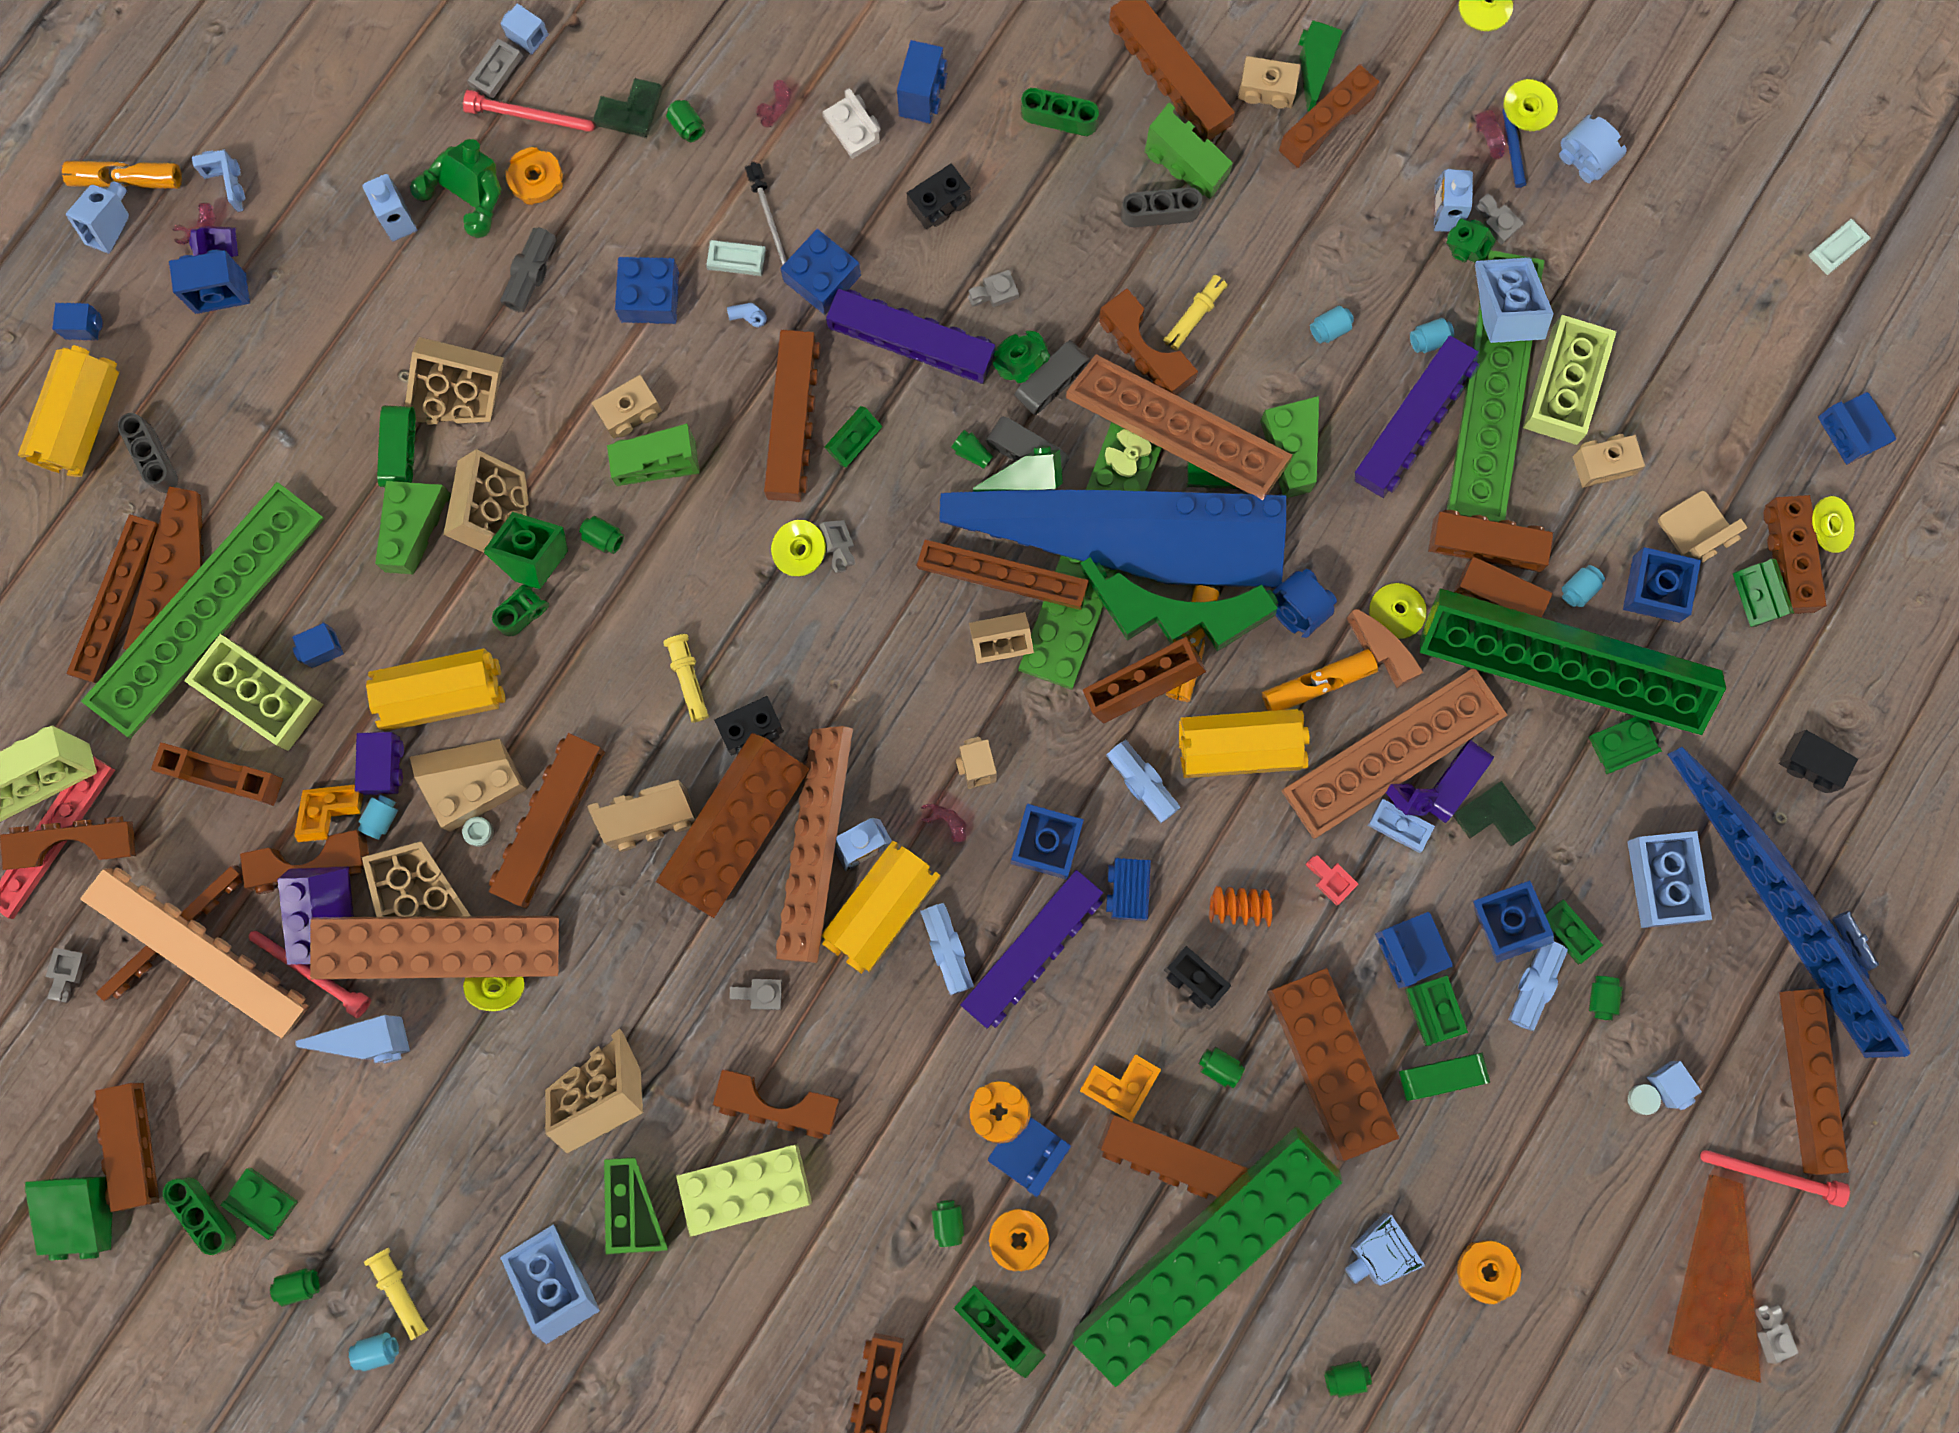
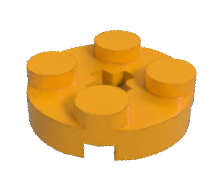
M530 147L522 149L512 156L508 172L506 170L505 174L506 181L512 193L525 204L532 205L547 201L561 191L563 186L562 169L552 153ZM535 170L536 173L541 172V175L538 179H528L529 177H531V171Z
M997 1081L976 1090L970 1105V1120L976 1133L988 1141L1000 1144L1011 1142L1021 1134L1023 1129H1026L1030 1121L1029 1101L1021 1090L1012 1084ZM1002 1104V1108L1007 1109L1008 1112L1002 1115V1120L998 1121L997 1117L993 1115V1110L997 1108V1105Z
M1016 1208L1002 1213L994 1221L990 1229L989 1245L992 1256L999 1265L1011 1271H1024L1035 1268L1043 1261L1048 1252L1049 1236L1045 1223L1038 1215L1029 1210ZM1014 1232L1018 1235L1021 1232L1026 1234L1024 1240L1027 1244L1025 1247L1019 1245L1014 1248L1011 1245L1014 1241L1011 1235Z
M1490 1240L1473 1242L1463 1251L1458 1261L1457 1274L1459 1285L1469 1296L1477 1301L1486 1304L1500 1303L1499 1301L1511 1297L1519 1287L1521 1280L1519 1263H1517L1512 1251L1501 1243ZM1488 1263H1492V1269L1496 1271V1276H1490L1487 1281L1484 1279V1274L1481 1271L1483 1267H1487Z

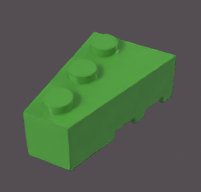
M1169 102L1149 126L1145 153L1151 161L1156 164L1160 163L1169 169L1173 177L1179 180L1183 179L1191 185V188L1197 189L1201 195L1211 199L1229 177L1233 162L1209 139L1203 142L1192 131L1195 126L1189 120L1184 124L1173 113L1175 107Z
M1319 396L1267 409L1260 420L1266 441L1292 454L1291 462L1278 479L1282 494L1286 495V499L1310 493L1317 482Z
M688 424L629 440H618L614 444L607 445L611 478L616 486L700 474L696 442Z
M386 481L375 562L385 573L414 575L428 546L431 532L434 526L438 525L442 509L451 497V493L443 485Z
M636 1158L604 1159L606 1254L668 1250Z

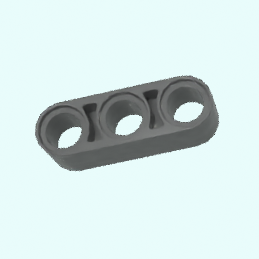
M1189 187L1130 193L1123 200L1121 220L1126 226L1133 228L1189 223L1197 219L1199 215L1202 195L1197 189ZM1190 202L1195 207L1187 208L1183 203ZM1163 205L1167 209L1162 211L1158 210L1155 206ZM1135 207L1140 212L1132 213L1128 208Z
M1069 340L1046 363L1042 364L1027 381L1019 386L1014 396L1029 411L1037 415L1081 374L1091 361V358L1072 340Z
M135 413L124 414L118 421V431L142 479L157 491L167 493L169 486H177L178 477L154 428ZM140 425L138 431L133 433L134 428ZM152 449L150 455L144 457L146 451ZM163 473V477L156 481L157 476Z
M1004 416L1000 417L986 439V443L990 447L1014 462L1034 451L1033 448L1038 446H1051V450H1060L1062 470L1070 459L1067 453Z

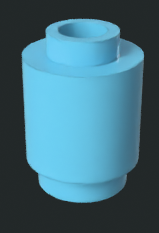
M1338 305L1316 317L1314 322L1310 324V330L1319 344L1323 342L1329 343L1351 331L1354 318L1348 308Z
M1444 318L1419 325L1414 331L1410 332L1412 347L1417 353H1427L1441 348L1449 335L1454 337V329L1449 321L1446 322Z
M1592 565L1581 568L1562 587L1564 601L1572 607H1584L1602 589L1605 577L1600 570Z
M381 794L378 799L371 797L358 821L361 823L358 830L377 840L380 839L382 834L386 835L398 812V809L394 807L396 802Z
M389 1333L357 1341L355 1345L349 1348V1361L355 1371L361 1370L365 1372L394 1363L395 1357L399 1353L398 1342Z

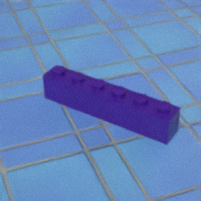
M838 288L826 317L828 329L984 384L995 356V344H992L988 338L983 336L975 338L967 335L964 330L958 327L948 328L942 326L938 321L929 317L922 319L914 316L907 309L899 308L897 310L889 307L882 300H869L851 289L844 291Z
M1450 335L1448 336L1355 471L1356 483L1383 499L1388 491L1391 493L1395 491L1401 481L1399 475L1404 468L1409 470L1417 457L1415 452L1420 445L1425 447L1433 434L1430 430L1434 424H1440L1444 420L1449 410L1446 407L1451 400L1456 401L1464 389L1462 384L1467 377L1471 379L1475 375L1480 365L1477 362L1479 351Z
M1076 870L960 1006L986 1029L990 1025L996 1028L1007 1016L1003 1010L1011 1002L1013 1005H1016L1026 994V991L1022 989L1029 980L1035 983L1046 970L1042 967L1044 962L1049 957L1054 961L1065 948L1061 942L1067 935L1073 938L1084 926L1080 920L1088 912L1092 916L1102 905L1103 902L1099 898L1103 892Z

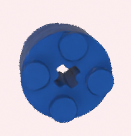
M1304 569L1302 572H1294L1272 591L1278 600V605H1276L1278 610L1275 616L1292 633L1295 634L1298 631L1304 633L1301 636L1303 638L1309 637L1334 614V605L1337 603L1335 595L1327 589L1324 590L1317 582L1315 574L1309 569Z

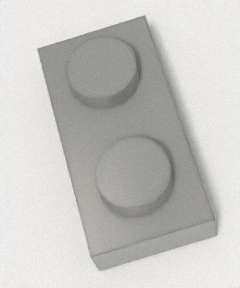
M498 38L467 81L472 88L493 99L523 56L519 50Z

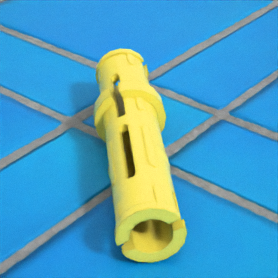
M1217 275L1212 276L1203 291L1194 296L1192 305L1163 339L1164 343L1168 346L1176 337V340L1170 346L1171 349L1178 351L1181 344L1204 314L1213 309L1215 300L1228 286L1223 280L1215 288L1221 277Z

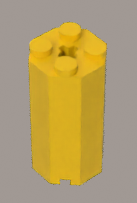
M72 345L71 349L63 347L56 350L18 456L21 458L26 457L25 460L52 472L59 473L60 470L66 469L68 470L67 476L82 477L119 375V371L116 370V362L100 357V359L94 358L89 355L90 352L87 349Z
M483 648L369 671L368 676L372 679L367 680L366 689L371 713H378L380 720L375 721L377 728L386 732L499 709V704L505 703V693L503 687L498 685L497 675H501L499 661L497 658L493 659L491 653Z
M1291 709L1181 717L1179 720V749L1182 752L1180 762L1184 778L1294 771L1308 768L1307 751H1304V745H1309L1310 736L1308 727H1304V714L1302 710Z
M892 840L821 935L825 939L822 944L837 956L843 952L849 957L846 963L861 974L865 970L869 973L872 971L941 878L936 871L931 876L930 866L905 847L901 846L897 850L899 846L894 840Z

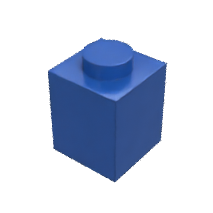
M55 303L52 329L65 340H98L99 331L103 327V320L101 314L89 303Z
M322 623L292 637L296 645L293 647L295 657L300 663L303 662L311 668L344 655L334 629L326 623Z

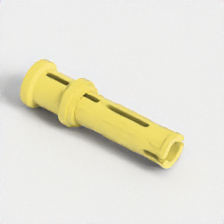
M680 634L667 638L663 641L665 647H668L672 660L670 667L677 673L691 722L695 723L709 718V714L705 707L694 670L696 660L695 657H691L687 644L689 637L687 634Z
M388 1247L364 1261L365 1266H370L378 1281L376 1284L377 1288H380V1290L384 1289L411 1341L429 1329L424 1324L401 1281L403 1273L401 1270L396 1269L389 1256L391 1251Z

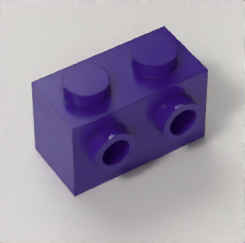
M393 732L357 733L356 792L363 795L399 794V786L403 784L402 769H399L400 757H403L404 744L398 735Z

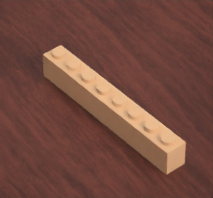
M112 868L103 869L80 898V900L281 1039L289 1035L310 1007L304 1002L306 998L293 989L287 991L279 985L281 983L279 978L269 972L263 974L254 968L256 963L245 955H240L239 957L231 952L230 949L232 947L221 938L216 937L214 940L205 934L207 929L194 920L188 922L180 916L182 912L177 907L167 902L165 905L155 899L157 894L144 885L136 886L130 881L132 877L119 868L114 870Z

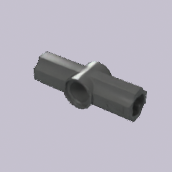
M533 227L522 253H518L512 261L510 268L511 278L500 300L502 305L518 313L525 311L535 287L540 286L546 276V262L557 240L555 235L543 228Z

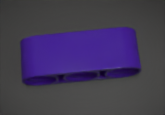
M1470 739L1432 788L1438 791L1439 796L1429 812L1446 823L1486 771L1494 756Z

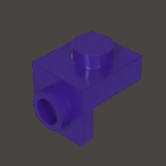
M202 226L191 230L189 244L193 250V256L207 254L211 250H225L231 257L238 256L235 228Z
M1390 784L1386 791L1394 806L1405 815L1426 816L1433 808L1434 802L1439 796L1436 789H1415L1411 784Z

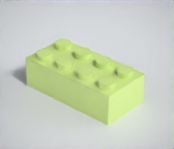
M1565 315L1560 316L1551 330L1523 425L1524 429L1575 445L1587 435L1617 331Z
M222 634L216 638L184 680L273 744L287 751L291 749L324 705Z
M51 725L50 727L40 729L38 733L24 740L16 741L12 746L0 751V822L96 774L97 771L90 744Z
M798 1144L676 1176L690 1237L812 1204Z

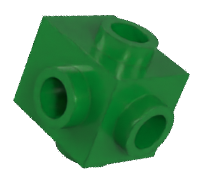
M1460 218L1457 225L1450 230L1446 243L1452 252L1451 255L1461 262L1469 260L1476 263V261L1486 259L1496 240L1490 229L1486 228L1483 223L1474 219L1469 222Z

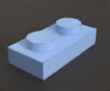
M1384 799L1380 800L1367 825L1418 853L1423 851L1435 827L1415 815H1405L1394 804Z

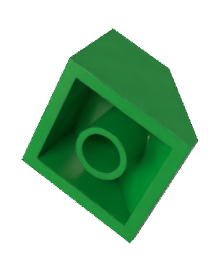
M515 512L511 513L484 549L485 555L515 582L537 589L543 587L568 552L562 526Z

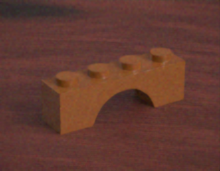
M1359 64L1283 135L1279 151L1299 169L1317 152L1323 141L1340 122L1351 114L1355 116L1374 98L1380 82Z
M1126 288L1101 307L1100 325L1107 333H1112L1116 337L1119 348L1125 354L1129 353L1133 357L1135 366L1141 374H1147L1153 381V384L1178 395L1195 382L1198 371L1181 351L1172 353L1159 352L1150 348L1143 341L1139 332V325L1143 319L1145 308Z
M160 742L151 767L152 771L165 776L271 806L275 805L283 782V778L268 772L228 763Z
M123 816L104 818L105 824L92 825V819L73 821V827L61 828L60 823L41 824V830L30 832L29 826L9 828V834L0 835L3 870L42 866L47 853L55 845L66 840H76L86 844L94 851L99 860L136 856L133 821L124 822Z
M358 830L329 835L321 853L312 861L302 865H291L284 859L280 851L272 848L240 853L244 887L256 891V894L274 892V887L278 886V878L288 869L349 866L350 876L362 874L361 869H364L362 857L369 856L366 834Z
M722 1070L713 1105L720 1107L719 1113L736 1117L737 1112L749 1114V1121L765 1124L766 1119L778 1122L777 1128L794 1132L796 1126L807 1129L806 1135L823 1139L824 1134H832L840 1099L816 1092H809L800 1103L791 1108H776L761 1098L756 1088L755 1077Z

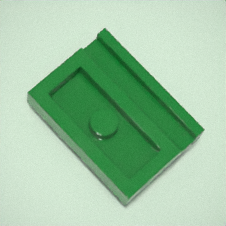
M1769 559L1766 562L1732 573L1750 627H1756L1794 613L1776 559Z
M1637 716L1589 736L1600 763H1603L1606 775L1662 752L1661 747L1659 748L1655 741L1656 737L1648 720Z
M1448 975L1405 989L1425 1046L1468 1033Z
M246 1168L228 1193L229 1195L220 1206L267 1240L273 1239L275 1232L285 1222L298 1201L254 1169Z

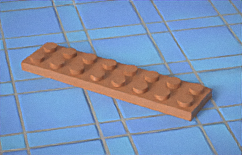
M1095 354L1066 393V398L1243 491L1255 495L1261 500L1265 499L1291 462L1292 454Z
M1472 668L1282 790V793L1312 838L1316 839L1386 794L1390 784L1405 782L1506 717L1507 713L1478 671Z
M838 726L812 729L808 740L809 752L805 766L809 768V771L804 777L803 790L799 797L800 809L794 828L795 841L790 854V873L785 885V905L781 912L782 924L780 936L776 943V959L809 963H817L853 728Z
M559 916L311 918L310 979L558 976Z

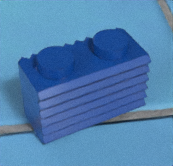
M1115 858L1114 865H1108L1107 882L1113 883L1112 894H1107L1106 912H1111V919L1148 920L1151 860Z

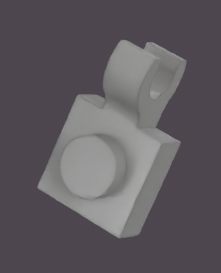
M1488 193L1475 206L1476 210L1487 219L1484 225L1490 229L1493 237L1500 245L1505 243L1524 225L1506 205L1499 209L1495 199Z
M1009 270L984 278V287L977 286L968 290L970 294L968 299L972 307L989 300L992 307H996L1019 298V292Z
M845 521L823 522L817 526L825 538L826 553L833 552V570L836 573L845 572V567L855 565L854 557L849 551L854 545Z
M54 948L46 977L54 979L48 999L65 1003L69 1002L71 996L70 983H80L88 954Z
M752 979V988L730 987L731 1000H751V1009L781 1010L782 980Z
M1775 1304L1768 1308L1767 1305H1762L1756 1308L1757 1318L1763 1327V1330L1757 1334L1767 1362L1779 1363L1798 1354L1788 1323H1781L1783 1313L1780 1306Z

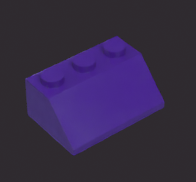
M349 866L288 869L278 878L287 965L310 964L312 917H354Z

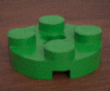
M1025 331L1027 335L1018 337L1017 333L1011 335L996 348L994 353L996 360L995 362L993 361V366L1002 378L1015 380L1016 383H1023L1042 364L1050 359L1047 344L1043 337L1035 331Z

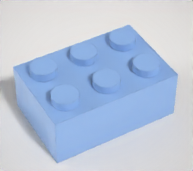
M1697 831L1642 836L1627 841L1641 928L1699 923L1712 920Z

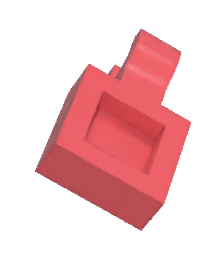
M1318 855L1313 856L1305 864L1314 874L1321 878L1315 885L1335 905H1339L1359 885L1338 863L1330 868Z

